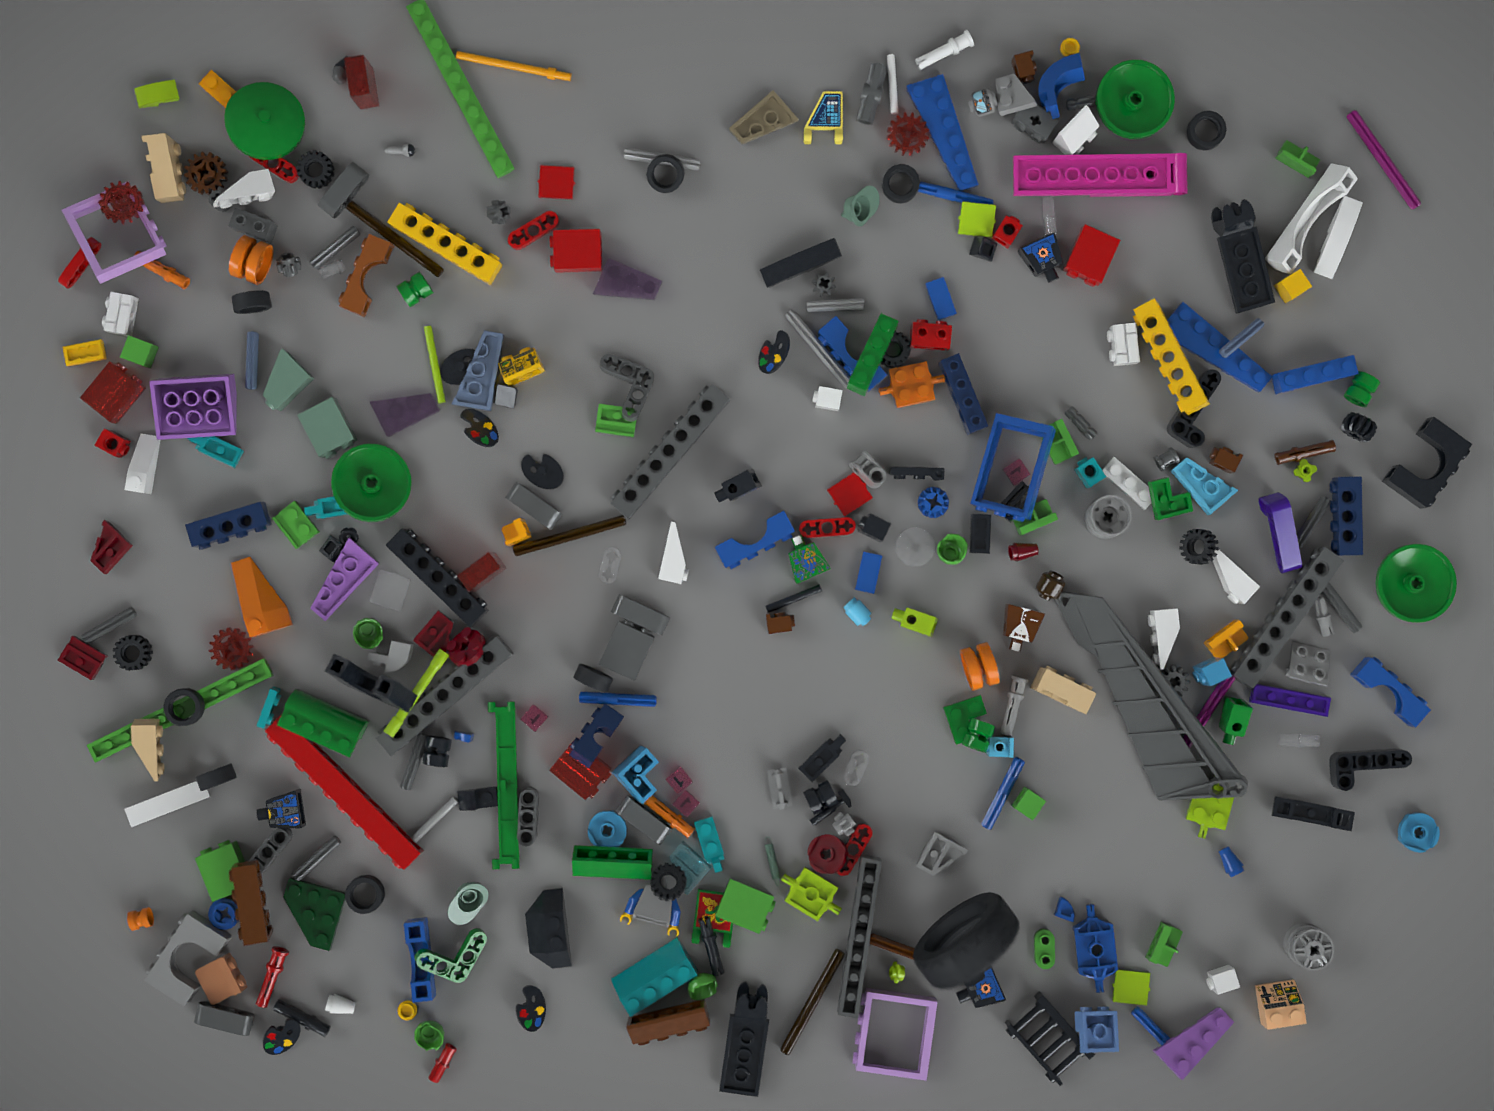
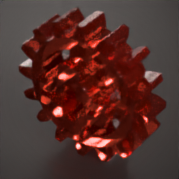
M904 112L903 118L897 115L896 122L891 120L890 125L892 127L887 129V132L891 134L887 135V140H892L889 146L896 147L895 153L901 150L902 156L906 152L912 156L914 150L916 153H919V147L925 148L926 144L923 141H928L929 137L925 134L929 133V129L924 128L926 121L920 122L921 116L914 118V113H911L910 117H907L906 112ZM907 122L906 125L902 127L899 126L900 124ZM906 131L910 132L909 138L906 137ZM919 141L917 144L909 146L912 142Z
M118 181L116 186L111 182L110 189L104 187L106 193L99 194L102 200H99L98 203L106 219L112 218L114 223L120 220L122 224H125L127 219L130 223L133 222V216L139 218L137 212H143L141 205H144V200L142 199L141 192L138 191L135 185L131 187L129 182L122 185V182ZM130 194L134 197L135 202L131 199ZM108 203L112 206L113 211L109 208Z
M230 627L226 629V632L223 629L219 630L220 636L217 634L213 635L215 641L209 643L213 646V649H210L209 652L214 653L211 660H218L216 666L223 664V669H228L230 666L231 670H235L236 665L238 668H242V662H249L246 657L253 655V653L249 652V649L254 646L248 644L251 638H245L246 632L239 633V628L232 630ZM230 636L226 642H221L225 637ZM228 646L234 648V652H231V650L228 649ZM237 655H240V656H241L238 660L232 662V660H234L235 656H237Z

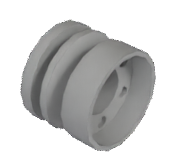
M1117 495L1100 497L1087 508L1085 513L1087 530L1093 536L1100 539L1116 537L1123 533L1132 521L1130 505L1124 498ZM1108 515L1110 519L1104 522V516Z
M1300 923L1294 925L1284 936L1283 947L1286 955L1293 962L1307 970L1318 971L1324 969L1331 963L1334 957L1332 939L1325 932L1310 924Z

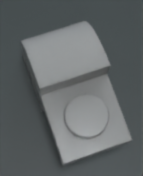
M392 640L389 655L369 652L367 660L373 661L372 664L384 667V664H387L385 672L400 670L410 662L414 644Z

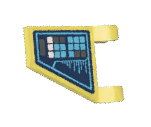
M823 91L804 127V144H811L812 130H835L834 142L836 145L842 144L843 92Z

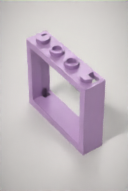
M128 181L62 209L100 284L166 255L164 248L167 246L162 236L158 237L155 231L158 228L153 219L149 220L146 215L149 214L146 205L144 203L140 204L138 198L141 196L136 187L132 188ZM130 197L155 247L102 270L76 219Z
M866 988L865 993H862L860 1005H863V1011L858 1014L857 1024L860 1025V1032H856L855 1044L858 1046L857 1052H853L852 1064H855L856 1071L927 1081L937 1009L936 998ZM872 999L926 1006L918 1070L863 1063Z

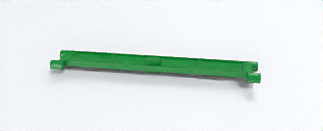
M508 701L505 707H496L495 702H488V712H495L499 829V859H492V869H500V864H512V869H519L515 701Z

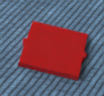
M540 165V178L537 180L539 183L538 197L573 200V186L576 184L574 181L575 168Z
M854 472L827 489L834 500V505L838 506L844 517L873 498L866 488V483H863Z

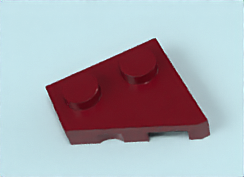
M104 520L101 525L103 526L101 536L97 537L96 548L92 553L90 561L103 574H108L133 545L109 521Z
M438 610L415 636L413 641L432 657L436 655L439 649L446 652V646L449 642L454 622Z

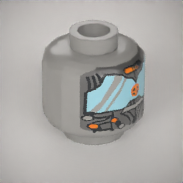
M988 88L973 92L971 100L968 101L971 113L975 112L978 117L993 113L996 109L995 107L998 106L994 91L991 92Z

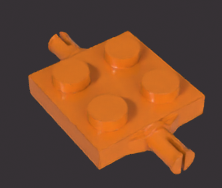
M927 361L889 369L890 386L878 388L880 396L891 393L895 399L896 408L934 401V384L945 382L944 374L932 377Z

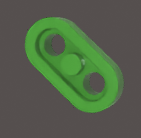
M1039 929L1034 935V960L1041 969H1050L1055 963V938L1048 929ZM1043 937H1048L1046 943H1042ZM1045 956L1049 958L1048 962L1046 963L1042 962V959Z

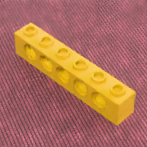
M398 203L387 221L391 227L489 285L493 283L503 266L499 262V257L492 253L487 255L482 252L483 248L476 243L470 245L465 242L466 238L459 233L454 235L448 232L450 228L442 223H439V225L433 223V218L427 214L422 213L420 215L416 213V208L412 205ZM411 219H417V224L415 226H408V223ZM429 228H433V235L430 237H426V230ZM445 238L451 239V243L447 247L442 246V241ZM466 248L468 250L467 254L460 257L458 255L459 250ZM478 258H483L484 264L480 267L475 266V261Z
M1153 298L1133 309L1136 314L1133 316V319L1138 327L1142 326L1144 332L1141 334L1146 343L1150 342L1153 348L1150 352L1155 361L1159 360L1161 364L1159 370L1164 378L1168 377L1170 381L1168 388L1172 395H1177L1179 401L1176 403L1180 411H1185L1186 414L1190 415L1209 405L1210 403L1158 301ZM1151 319H1156V326L1148 328V322ZM1160 336H1165L1166 340L1164 344L1157 345V338ZM1168 353H1174V359L1171 362L1165 361V356ZM1177 370H1182V378L1174 379V373ZM1187 387L1192 388L1191 395L1183 397V390Z

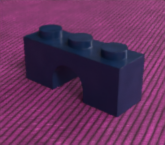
M604 704L601 709L599 707L596 708L591 716L594 718L591 724L587 722L581 730L583 735L580 739L576 737L570 746L572 751L569 755L587 768L592 765L603 748L595 741L594 734L603 733L611 737L624 718L623 715L607 704Z

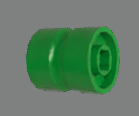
M420 271L411 276L410 281L405 280L396 286L409 307L420 302L421 297L425 299L434 293Z
M1358 371L1359 374L1354 376L1352 380L1353 385L1347 388L1344 398L1357 406L1365 408L1372 398L1370 393H1375L1380 381L1368 373Z
M971 718L967 728L970 732L965 734L962 745L986 753L990 744L988 738L992 737L995 726Z

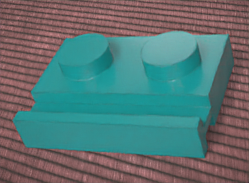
M275 686L270 688L256 725L257 727L264 729L267 725H271L274 718L272 713L274 706L277 707L281 699V695H279L280 688Z

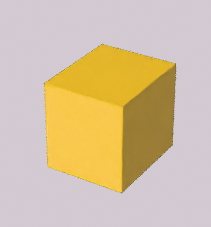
M1301 269L1273 285L1284 303L1291 301L1312 287Z

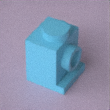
M992 736L988 738L990 744L987 755L989 757L1013 758V737ZM999 743L1003 746L1000 751L996 749V745Z

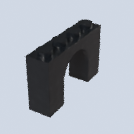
M1435 417L1427 418L1416 435L1437 451L1440 460L1437 472L1429 479H1421L1399 464L1394 465L1382 481L1420 509L1431 507L1436 501L1435 496L1447 486V479L1450 475L1452 476L1459 468V462L1469 455V448L1472 446V443Z
M333 654L325 669L326 673L344 685L406 713L410 712L417 698L415 693L398 681L382 674L378 678L361 669L350 660Z

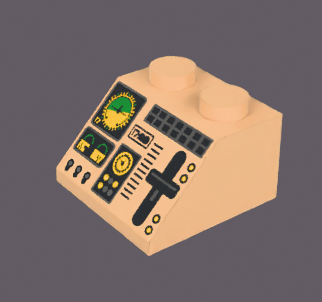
M1294 979L1255 985L1260 1022L1267 1030L1307 1024L1304 1004Z

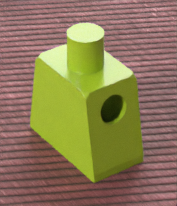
M895 608L891 619L901 622V627L929 637L933 636L938 622V618L910 608H906L905 611ZM911 616L916 618L914 624L909 623Z

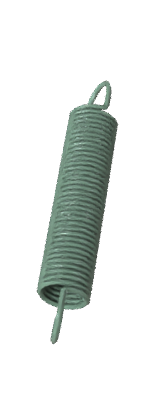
M771 841V844L765 845L772 880L780 879V874Z

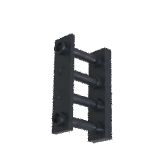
M1039 991L1034 996L1037 1000L1036 1006L1014 1026L1007 1020L1005 1022L1008 1027L1006 1031L1013 1039L1017 1037L1047 1071L1046 1077L1052 1083L1057 1082L1061 1086L1063 1083L1058 1076L1080 1056L1086 1055L1090 1060L1095 1056V1053L1080 1052V1036ZM1047 1011L1050 1015L1049 1021L1026 1041L1019 1031L1039 1013ZM1060 1026L1063 1029L1062 1036L1041 1055H1038L1032 1046L1053 1027L1057 1028ZM1067 1041H1073L1077 1045L1075 1051L1052 1070L1045 1061Z

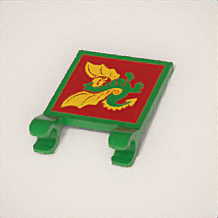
M698 889L692 943L698 944L700 941L701 928L698 919L702 917L705 921L704 916H710L713 931L724 933L723 947L729 948L731 946L733 923L715 916L724 892Z

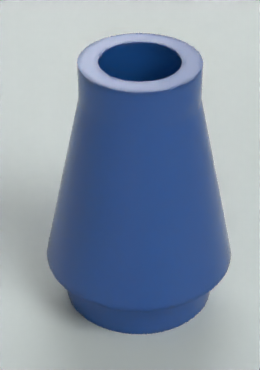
M1229 846L1218 851L1226 874L1233 877L1244 871L1243 863L1231 851Z

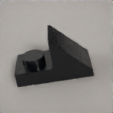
M497 786L457 791L460 811H475L480 808L498 806Z

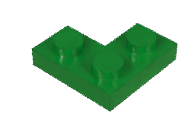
M1168 477L1148 482L1155 520H1162L1193 511L1190 492L1172 495Z
M981 695L943 707L956 745L962 743L965 734L970 732L967 729L969 720L987 714Z

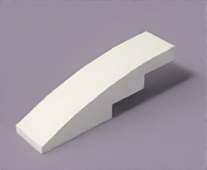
M1343 196L1328 228V235L1313 269L1314 273L1333 279L1351 237L1363 202Z
M195 781L124 810L130 826L134 827L210 796L207 790L200 791L198 783Z

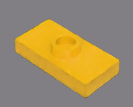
M102 339L62 347L65 363L68 367L107 359Z

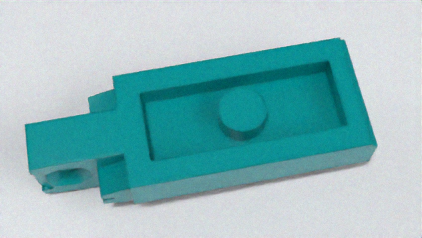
M214 436L187 438L190 442L197 444L195 449L233 468H236L244 452L242 449Z
M334 496L317 499L318 501H314V506L304 507L305 515H316V519L348 515L339 507Z
M713 816L694 821L707 864L712 863L715 873L723 871L720 860L725 859L724 851Z

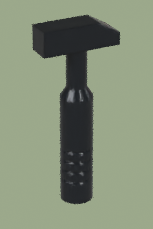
M843 789L838 792L842 798L838 801V804L825 808L824 811L810 819L813 826L835 812L843 803H846L849 808L852 807L851 800Z

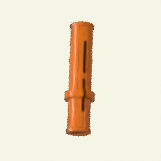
M138 250L134 256L142 252ZM157 260L142 265L163 277L166 282H172L182 289H186L190 284V278L178 273L175 268L165 266Z
M653 795L644 802L645 805L667 821L672 829H677L687 839L695 830V828L682 819L680 814L674 813Z

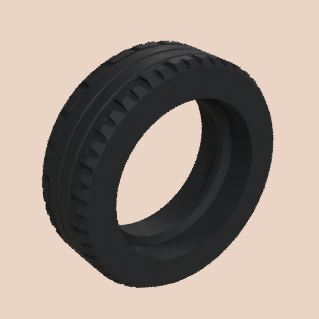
M987 892L971 897L948 911L925 932L914 949V963L934 988L946 990L960 986L988 969L1009 949L1018 935L1019 919L999 894Z

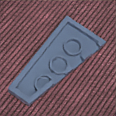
M490 331L483 332L452 405L485 411L492 410L504 334Z

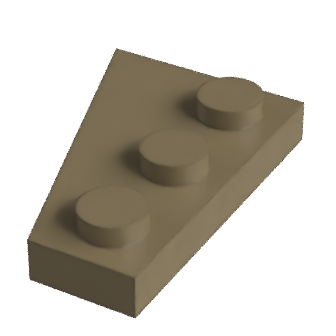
M772 90L729 128V131L741 144H745L798 122L799 119Z

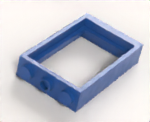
M996 413L970 503L976 506L975 510L985 513L987 510L994 511V515L1005 517L1006 514L1011 515L1013 520L1024 522L1025 519L1031 520L1056 432L1053 426ZM1003 428L1043 438L1023 509L983 499Z

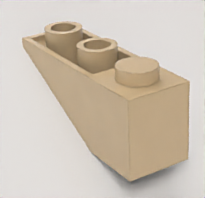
M134 719L131 724L132 746L154 781H158L160 776L164 774V763H161L164 746L160 744V737L163 736V726L159 725V719Z

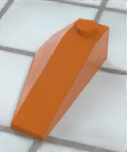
M247 557L232 562L231 565L243 619L249 637H257L293 625L287 605L277 595L275 589L266 580L253 559Z

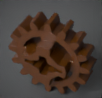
M201 152L200 157L194 154L193 161L187 160L190 166H184L188 173L184 174V177L188 178L186 184L192 185L191 189L195 192L198 190V193L201 195L204 192L210 195L211 191L218 190L219 186L224 188L222 181H228L224 177V174L228 173L224 169L226 164L223 161L220 162L221 158L218 156L214 157V154L211 152L208 155ZM214 164L217 166L218 172H215ZM194 175L198 177L197 182L195 181Z

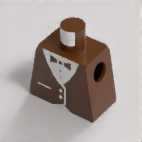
M1006 604L1003 636L1012 638L1009 649L1020 652L1023 641L1032 643L1045 613Z

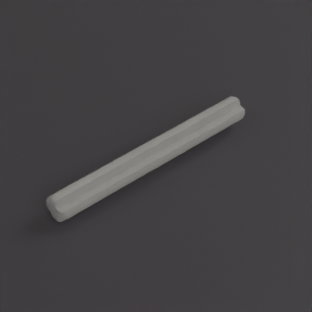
M793 309L785 315L787 320L843 387L847 389L850 379L849 375Z

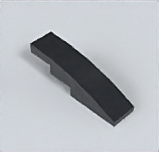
M832 238L760 269L766 287L770 288L840 258L842 254L836 239Z

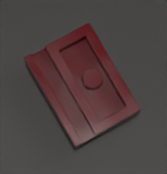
M71 636L70 642L65 646L58 661L86 678L94 680L108 655L90 644H86L80 638Z

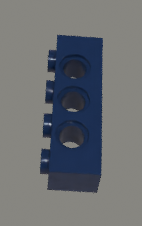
M958 353L941 360L938 363L942 374H944L946 384L967 435L988 427L960 354Z
M1362 477L1332 478L1329 485L1330 493H1332L1330 512L1333 515V520L1330 523V530L1333 532V540L1330 545L1331 551L1337 556L1363 555ZM1343 492L1348 494L1347 502L1342 499ZM1344 511L1349 515L1347 521H1344L1342 518ZM1344 531H1347L1349 534L1347 541L1343 539Z
M260 501L185 524L191 547H199V550L211 547L210 544L218 542V544L229 542L230 537L242 538L248 536V532L253 530L256 533L267 530L266 526L272 525L266 503ZM249 515L252 522L249 526H246L244 520ZM229 521L233 524L230 532L226 530V524ZM210 527L214 529L212 537L207 535V530Z

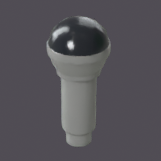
M410 143L403 146L385 147V153L402 154L406 157H412L415 154V147Z

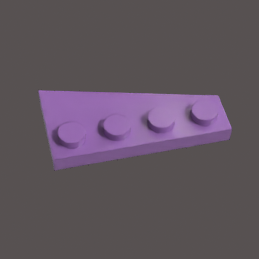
M349 537L310 609L326 621L375 569L379 562Z
M1217 1007L1199 1019L1197 1023L1187 1027L1182 1033L1170 1038L1165 1044L1152 1051L1179 1079L1183 1080L1232 1026L1234 1021L1221 1008Z

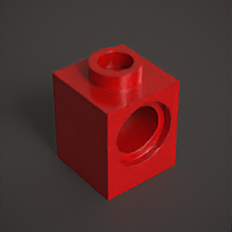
M1006 215L991 239L1008 249L1023 225L1020 224V220L1016 217ZM1005 226L1011 227L1013 234H1006L1003 228Z
M104 428L95 446L114 457L122 458L128 453L131 441L112 430ZM116 439L118 445L115 449H113L111 444L112 441Z

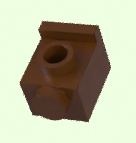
M1033 50L1016 54L1011 60L1016 77L1024 84L1035 80L1034 75L1037 72L1035 61L1031 60L1034 54Z
M1214 447L1209 455V458H1211L1209 464L1229 474L1235 473L1243 455L1240 453L1234 455V451L1226 447L1219 449Z
M785 612L774 613V617L770 618V614H766L768 634L792 631V627H795L794 615L786 616Z

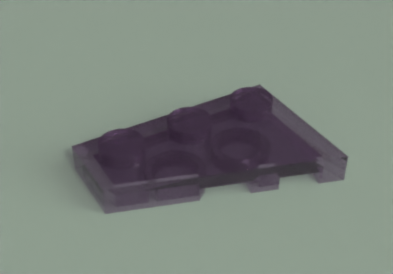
M608 258L593 295L655 300L662 281Z
M431 393L370 402L387 437L440 412Z

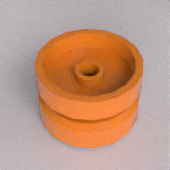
M247 235L241 236L234 246L230 257L229 274L239 279L246 277V281L260 285L269 272L273 259V246L263 241L257 243L256 239Z
M988 642L977 644L976 654L971 647L960 649L962 665L972 691L983 688V678L989 686L1000 682L997 664Z

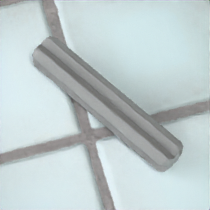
M862 298L807 301L808 312L864 309V299Z

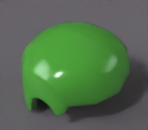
M947 534L937 545V555L942 562L948 565H956L965 558L968 544L965 538L959 534Z
M373 618L358 620L353 627L354 641L364 649L377 647L383 639L381 624Z
M699 973L688 983V991L692 1000H702L717 992V980L709 973Z
M428 1020L421 1022L416 1027L414 1039L417 1045L425 1049V1051L431 1049L438 1050L444 1042L445 1032L441 1024Z

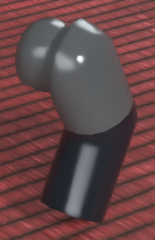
M345 56L335 64L332 78L339 85L346 81V77L343 75L344 70L353 64L348 56Z

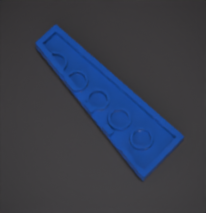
M941 74L907 85L906 90L916 109H918L922 121L927 127L933 142L936 144L958 191L977 187L979 184L944 75Z
M1184 302L1167 319L1180 346L1186 348L1190 353L1201 357L1207 363L1218 367L1224 373L1233 376L1236 380L1256 392H1260L1273 377L1239 348L1227 358H1223L1219 350L1230 340Z

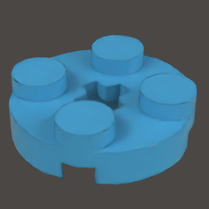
M613 810L597 813L588 825V837L594 846L619 847L627 835V825L624 818ZM603 826L612 827L611 835L602 833L604 830Z
M1420 812L1406 814L1398 826L1399 842L1411 851L1418 853L1426 852V850L1433 848L1439 840V827H1437L1435 820L1427 814ZM1418 827H1421L1420 830L1423 832V834L1419 835L1418 838H1416V834L1414 833L1415 829H1418Z

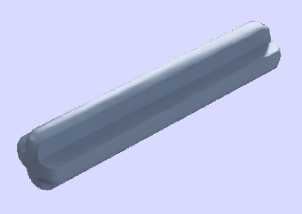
M1260 318L1254 320L1219 350L1222 357L1227 358L1264 327V322Z
M257 332L247 333L245 388L249 390L257 389L259 334Z

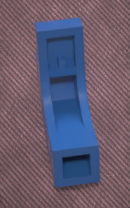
M1080 53L1069 55L1056 61L1044 72L1040 79L1038 93L1041 105L1046 107V112H1051L1052 119L1060 118L1057 104L1059 93L1070 84L1085 81Z

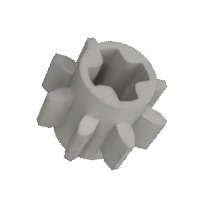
M840 812L834 816L835 822L832 825L840 836L845 833L848 837L855 832L852 827L856 823L849 813L843 815Z

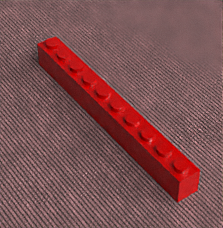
M280 715L265 730L268 734L267 738L273 744L277 743L282 748L281 752L287 758L291 757L296 762L294 765L300 771H305L309 775L308 779L314 785H319L323 789L322 793L328 799H333L337 803L336 807L342 813L346 812L351 817L350 821L356 827L360 826L365 831L364 835L370 841L374 840L379 845L378 849L384 855L388 854L393 859L392 863L398 869L402 868L405 870L424 850L316 742L278 726Z

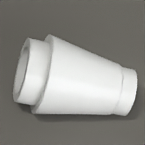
M337 994L329 995L325 1010L330 1011V1013L353 1014L356 1002Z

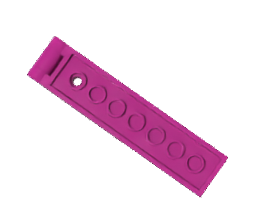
M1186 153L1013 156V196L1090 195V197L1171 196L1188 193ZM1147 173H1150L1152 178L1147 177Z

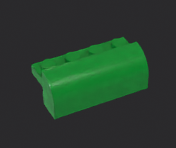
M295 689L289 696L277 725L350 758L359 739H362L370 721L300 689Z

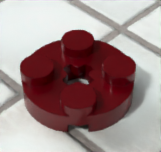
M466 627L453 640L447 643L446 648L449 658L457 666H470L483 655L484 651L482 648L483 644L486 645L484 636L477 630Z
M830 834L814 838L807 850L811 867L822 874H835L844 866L848 849L843 841ZM830 849L831 857L825 860V855L823 854V851H828Z

